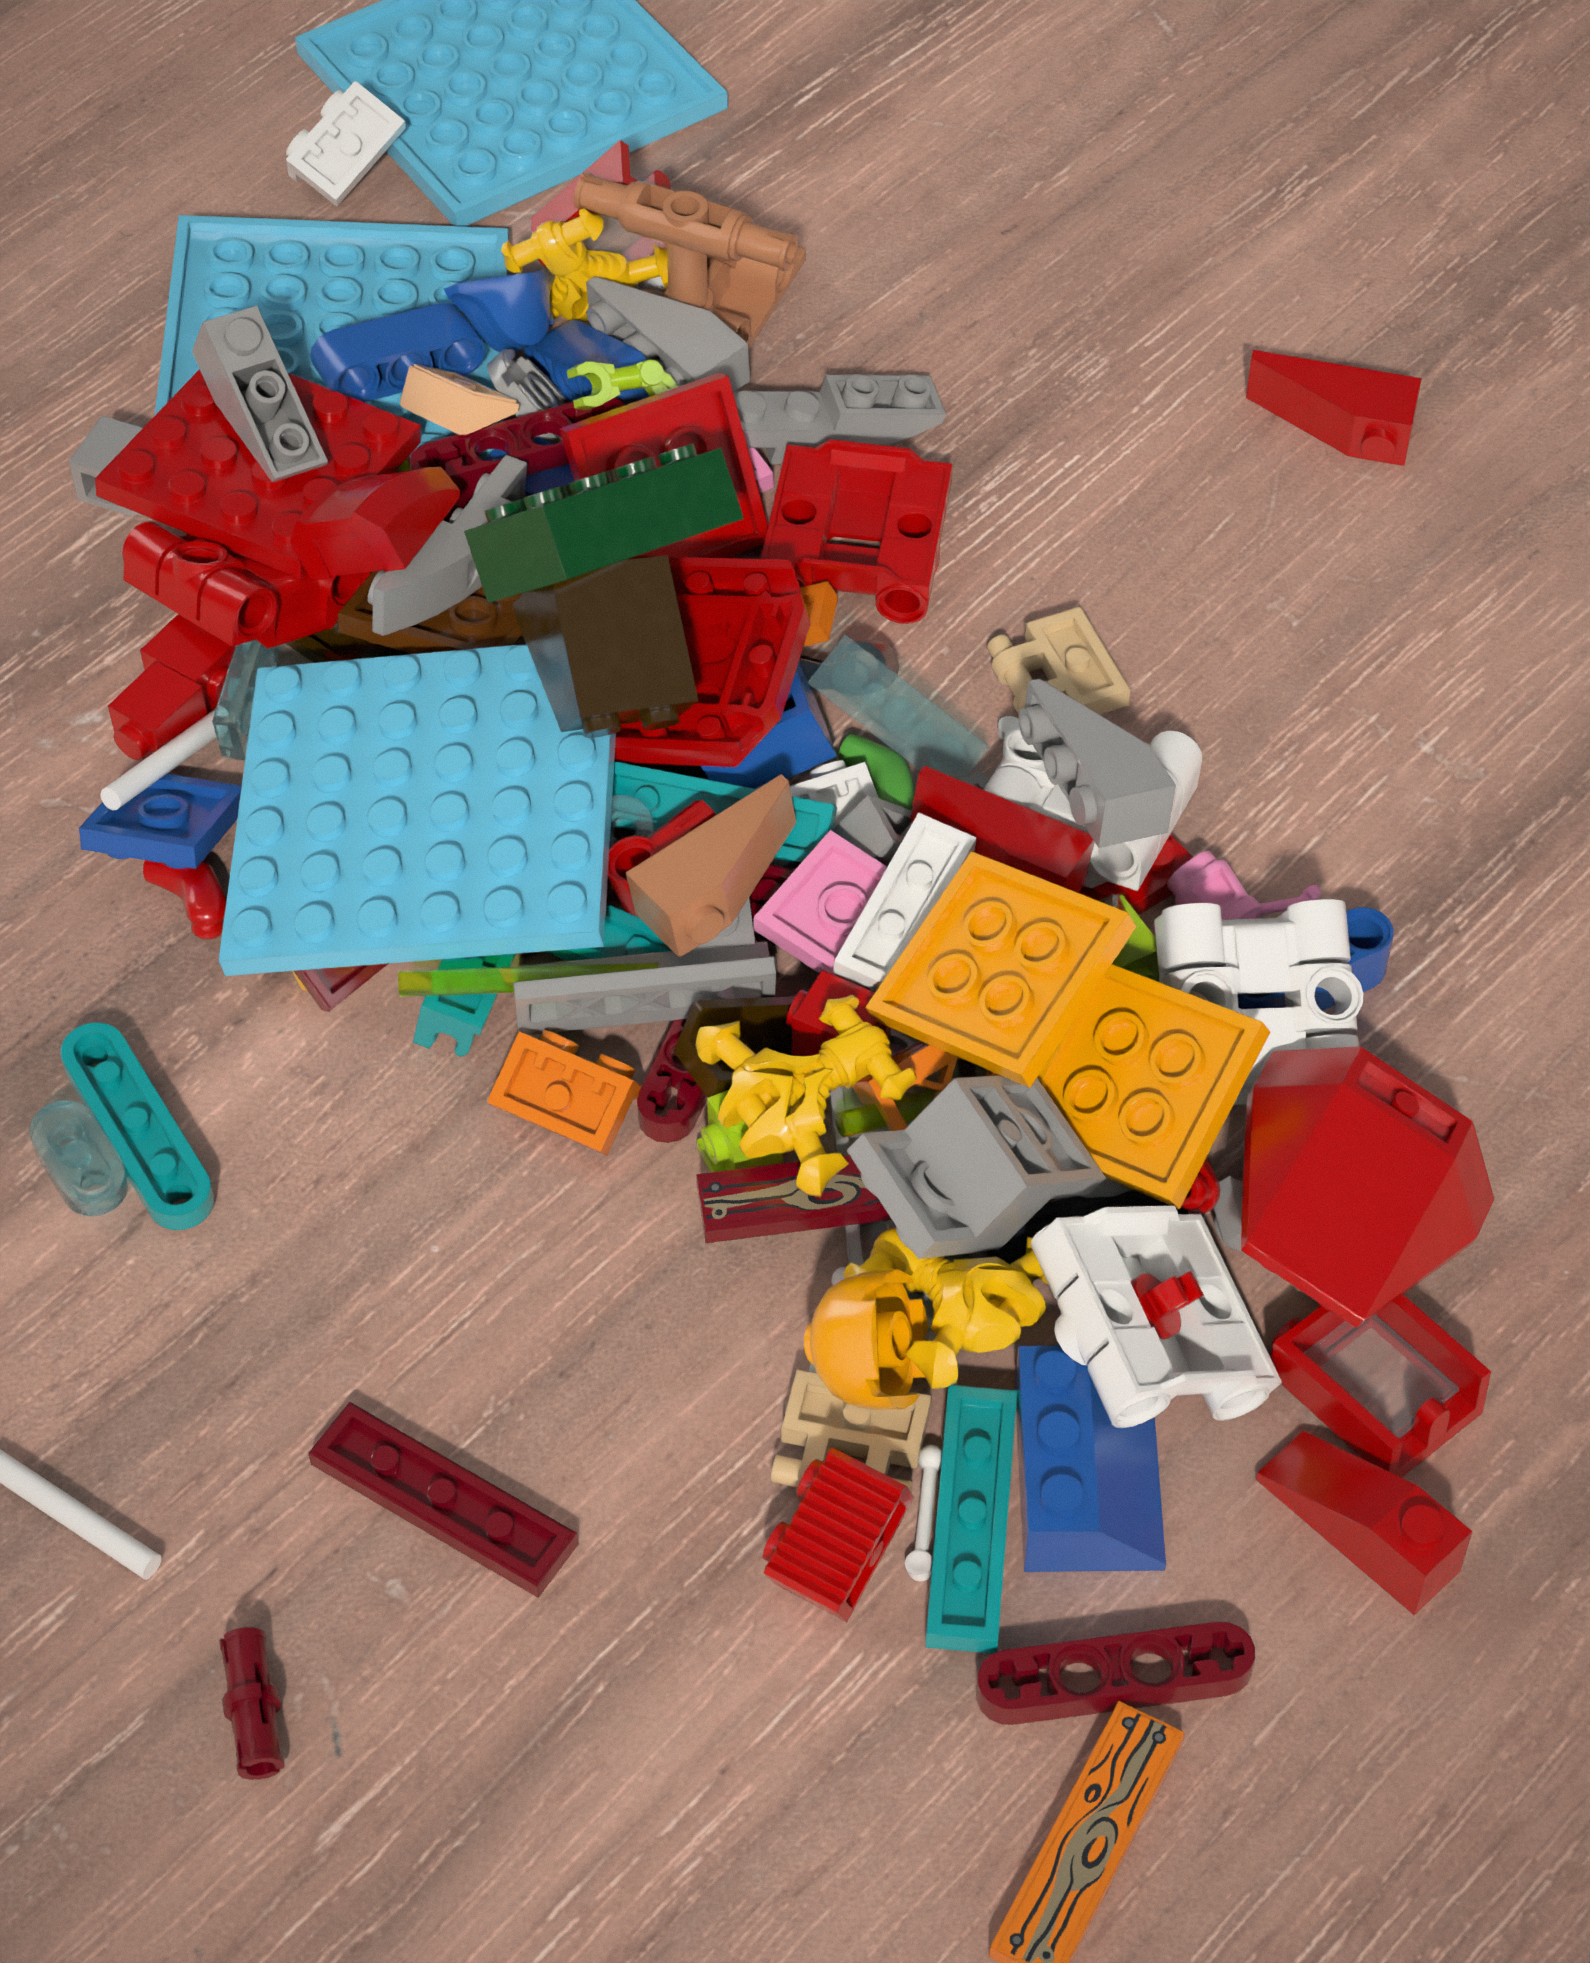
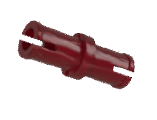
M255 1627L231 1630L224 1634V1639L220 1638L219 1640L227 1681V1693L222 1698L223 1713L226 1719L232 1721L238 1776L248 1780L272 1777L280 1773V1769L285 1767L276 1722V1713L281 1708L279 1689L271 1683L265 1632Z

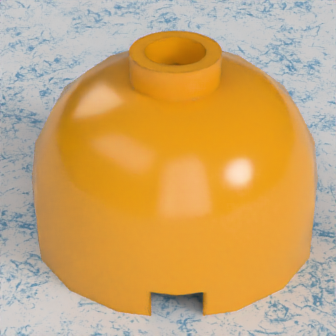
M898 1269L872 1270L854 1274L829 1288L814 1311L812 1323L808 1324L804 1334L805 1354L808 1361L814 1364L817 1375L831 1394L838 1399L858 1408L873 1410L906 1409L917 1401L920 1394H907L911 1389L913 1378L926 1377L906 1353L915 1341H929L926 1310L922 1299L909 1300L907 1291L902 1285L914 1283L909 1274Z

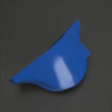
M547 268L530 273L456 283L444 288L447 297L466 315L478 336L487 346L497 352L505 349H511L516 352L524 347L539 343L545 337L549 326L555 324L550 309V293L555 275L551 274Z

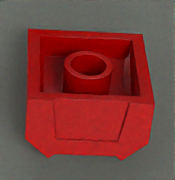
M441 467L421 468L349 480L330 489L303 512L296 520L289 542L298 558L302 560V565L311 581L330 579L333 576L386 570V572L403 570L407 568L458 501L460 489Z

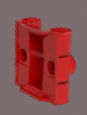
M832 439L827 440L816 448L786 445L761 559L791 560L800 587L828 581L834 591L875 595V604L878 612L892 622L911 624L920 621L926 616L934 574L939 566L940 543L952 485V463L923 460L910 448ZM833 537L881 542L880 549L828 542Z
M153 521L143 522L135 526L124 541L122 550L124 561L123 580L231 647L256 640L263 647L269 649L333 628L338 621L339 611L370 575V572L311 581L306 573L302 579H299L290 573L269 567L225 549L221 545L205 541L191 534L179 537Z

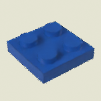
M166 774L117 810L109 809L102 802L79 827L81 849L106 853L108 856L116 859L135 858L164 863L166 866L175 869L187 867L196 869L237 820L242 786Z

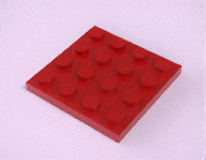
M199 369L96 476V496L302 579L307 572L302 565V560L298 558L289 542L296 520L314 501L332 488L349 480L365 476L395 473L421 443V425L288 373L328 463L325 466L272 483L215 404Z

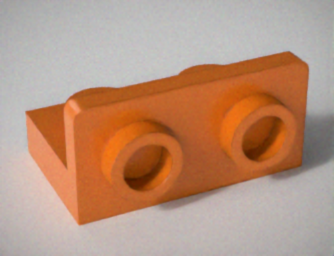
M543 1030L540 1039L519 1031L488 1097L487 1103L608 1156L633 1099L637 1101L642 1087L632 1080L636 1069L604 1054H600L596 1064L575 1055L579 1047L578 1044L547 1030Z

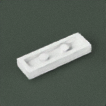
M918 813L834 961L833 974L876 992L970 852L975 851L976 837Z

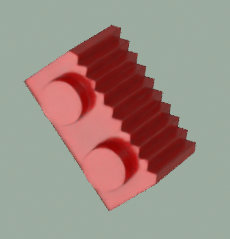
M832 1447L827 1452L824 1461L819 1459L813 1460L803 1474L797 1489V1496L803 1500L800 1502L798 1510L794 1513L791 1523L788 1524L781 1521L772 1531L763 1551V1559L768 1561L764 1574L779 1587L836 1616L842 1621L848 1622L910 1507L914 1495L906 1485Z

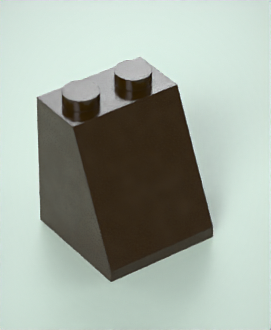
M668 555L623 560L568 580L527 591L513 603L516 619L561 732L583 729L585 738H596L617 733L621 730V724L642 722L644 730L662 729L678 724L680 722L679 716L699 701Z

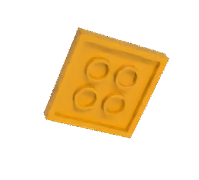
M971 851L865 1008L876 1022L1031 1088L1135 930L1136 925L1128 912Z
M1112 964L1037 1079L1106 1179L1180 1209L1270 1031L1259 1020Z

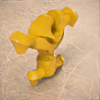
M585 208L580 209V216L566 223L563 221H546L537 227V231L531 234V238L515 245L507 241L503 243L501 248L505 267L510 272L522 273V266L541 259L548 271L555 275L550 293V309L553 319L561 315L564 319L570 321L573 319L580 322L589 321L586 310L589 308L586 282L594 276L636 289L638 282L661 277L664 287H668L667 247L653 244L654 255L629 262L621 254L587 250L582 241L590 237L595 241L601 235L603 219L599 214L591 213Z
M854 995L841 999H827L824 1011L818 1019L823 1023L833 1026L840 1035L824 1042L821 1045L819 1054L813 1056H791L769 1048H764L755 1054L739 1040L740 1021L719 1026L700 1027L697 1033L695 1045L700 1059L711 1065L722 1059L734 1070L731 1076L732 1086L721 1104L718 1120L724 1128H730L741 1121L746 1123L749 1129L742 1137L739 1148L747 1158H757L772 1153H785L795 1150L801 1162L796 1186L805 1194L821 1197L828 1182L848 1165V1162L841 1153L826 1154L819 1139V1136L826 1133L824 1110L827 1107L825 1100L830 1095L829 1090L834 1091L838 1086H844L849 1089L857 1081L871 1074L882 1088L880 1098L901 1100L907 1088L917 1080L913 1068H907L902 1071L891 1058L890 1043L884 1031L877 1026H872L869 1022H863L855 1012L859 1000Z
M890 1228L877 1237L869 1259L861 1266L851 1262L843 1272V1276L847 1278L854 1274L872 1270L898 1269L909 1274L914 1282L902 1284L905 1289L911 1293L925 1292L933 1302L934 1319L931 1330L936 1334V1337L933 1341H915L906 1353L926 1377L932 1389L946 1388L957 1382L958 1365L956 1356L960 1350L964 1349V1351L975 1353L1005 1349L1018 1340L1021 1334V1327L1033 1325L1040 1319L1046 1309L1042 1294L1032 1282L1040 1279L1049 1285L1031 1247V1240L1033 1238L1028 1236L1026 1254L1011 1264L1006 1263L999 1257L954 1259V1262L945 1259L944 1256L918 1259L914 1252L900 1240L896 1228Z

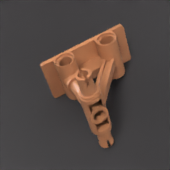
M588 172L582 174V179L579 178L575 188L574 206L577 209L585 208L586 210L618 219L619 224L626 231L666 243L668 287H663L661 292L647 287L642 288V291L711 311L748 343V351L806 260V250L798 246L799 240L796 234H788L754 224L752 218L745 211L708 201L701 194L694 191H674L641 180L631 182L627 186L594 176Z

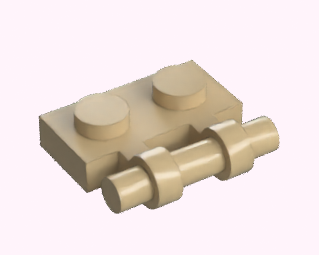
M1081 607L1026 623L1025 640L1027 643L1013 646L1006 635H998L988 643L987 648L993 658L992 670L1000 683L1009 685L1015 696L1013 705L1018 715L1020 710L1025 708L1028 681L1033 680L1029 673L1040 668L1043 669L1049 679L1045 681L1046 683L1099 715L1129 706L1130 688Z
M797 1370L781 1433L783 1443L804 1446L805 1450L802 1460L776 1455L771 1472V1482L797 1487L798 1489L801 1478L811 1462L815 1459L824 1461L827 1452L832 1447L846 1455L867 1459V1466L885 1475L888 1474L890 1464L917 1469L931 1412L932 1396L920 1394L917 1401L906 1409L873 1410L858 1408L833 1396L817 1373ZM909 1391V1393H908L907 1395H910V1394H920V1393H915V1392H910V1391ZM892 1478L906 1485L912 1493L913 1482Z

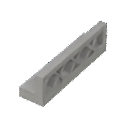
M759 942L753 946L724 948V946L693 949L681 958L673 951L512 967L518 1032L520 1031L527 1035L540 1034L543 1030L560 1032L687 1019L693 1004L698 1000L775 997L776 987L774 957H769L767 942Z

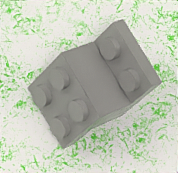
M1001 1075L954 1078L905 1130L863 1133L847 1149V1152L861 1172V1179L864 1185L872 1194L878 1197L895 1223L900 1240L914 1252L918 1259L1001 1249L1050 1199L1090 1195L1106 1179L1037 1078L1031 1088Z

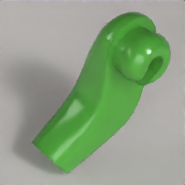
M855 734L848 735L840 747L839 760H844L847 767L865 762L878 798L912 810L915 789L905 759L888 747Z

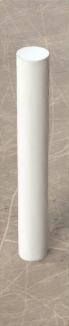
M220 708L214 709L106 786L100 794L104 805L111 810L119 809L231 727V718L228 713Z
M0 1449V1483L141 1578L147 1580L155 1574L161 1564V1555Z

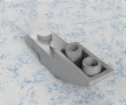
M825 375L820 392L733 391L747 448H764L770 464L783 463L786 445L816 448L827 440L832 439L888 446L942 424L946 416L930 376Z
M505 455L491 474L485 473L482 475L475 488L473 498L465 508H457L449 522L442 520L406 569L387 572L381 570L376 574L368 593V603L373 605L372 632L384 636L414 626L458 604L482 587L464 531L488 523L485 510L525 498L526 462Z

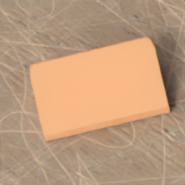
M418 364L409 366L400 399L402 408L458 435L473 433L516 414L520 405L516 403L515 399L456 372Z

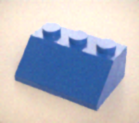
M1060 1345L1018 1346L1015 1391H1018L1016 1425L1024 1572L1165 1571L1166 1557L1155 1417L1132 1427L1116 1428L1112 1425L1089 1375L1088 1366L1072 1360Z

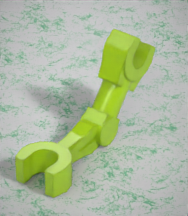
M646 360L619 368H614V364L586 361L567 370L568 379L584 376L592 384L590 396L573 400L575 409L581 410L598 407L620 395V391L645 389L649 396H654L678 387L671 375L663 371L661 364L655 360Z

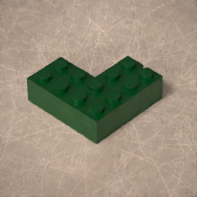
M692 443L659 454L662 466L657 468L653 456L485 510L488 523L465 530L464 533L487 602L491 603L568 580L744 519L722 449L718 448L697 455Z

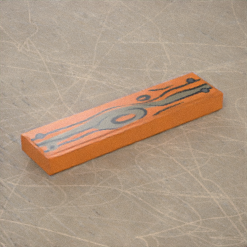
M1118 1701L990 1946L989 1958L999 1963L1072 1962L1183 1744L1185 1732Z

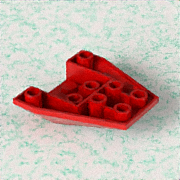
M1361 1046L1281 1050L1271 1053L1247 1094L1241 1225L1242 1252L1317 1301L1328 1311L1335 1313L1358 1328L1469 1247L1478 1237L1495 1198L1475 1126L1471 1119Z

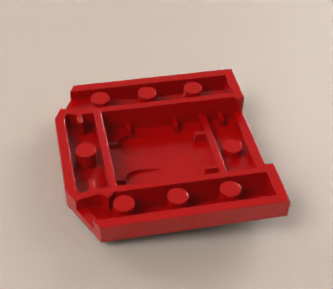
M634 556V557L628 558V559H626V560H629V559H638V558H647V557H656V556ZM668 557L699 701L679 716L680 722L670 727L644 730L642 722L621 724V730L616 733L614 762L737 767L781 720L811 624L799 582L791 560Z

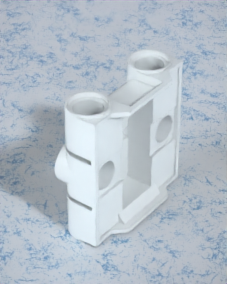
M1020 728L1012 731L1006 737L1003 759L983 790L1089 833L1084 825H1079L1074 820L1070 803L1059 785L1052 784L1048 779L1044 762L1034 746L1025 743ZM1165 731L1155 736L1150 743V747L1176 784L1168 833L1098 848L1096 843H1094L1084 886L1093 888L1109 881L1138 891L1198 786L1202 752L1198 744L1191 737L1177 731Z
M1336 899L1304 901L1288 906L1287 911L1277 918L1222 920L1221 907L1218 904L1192 903L1168 907L1154 920L1160 983L1188 994L1190 991L1198 992L1205 996L1209 1002L1263 1022L1270 1031L1233 1105L1247 1104V1094L1273 1051L1359 1047L1358 1036L1352 1034L1357 1031L1356 1015L1363 1004V991L1360 982L1352 973L1351 965L1346 964L1350 962L1351 956L1346 904L1344 901ZM1316 987L1327 990L1334 998V1015L1326 1014L1316 1004L1314 997ZM1285 993L1286 1008L1241 1009L1238 1008L1237 994Z
M1175 1206L1104 1207L1084 1217L1056 1218L1050 1225L1040 1230L1031 1240V1247L1062 1313L1055 1321L1054 1332L1057 1342L1072 1360L1088 1366L1089 1375L1112 1425L1116 1428L1132 1427L1156 1417L1168 1407L1170 1400L1180 1395L1202 1394L1215 1420L1234 1419L1247 1414L1263 1404L1269 1397V1393L1282 1383L1201 1214H1178ZM1191 1271L1204 1296L1179 1310L1181 1329L1176 1335L1166 1340L1160 1339L1155 1328L1151 1327L1130 1281L1142 1273H1148L1159 1281L1164 1282L1171 1277L1176 1276L1179 1278Z

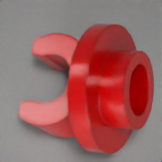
M1191 1271L1179 1278L1176 1276L1171 1277L1164 1282L1159 1281L1148 1273H1142L1130 1281L1151 1327L1155 1328L1160 1339L1166 1340L1176 1335L1181 1329L1179 1310L1204 1296Z

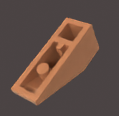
M780 774L626 872L636 915L679 958L699 945L710 942L722 930L732 925L794 828L796 818L789 781Z

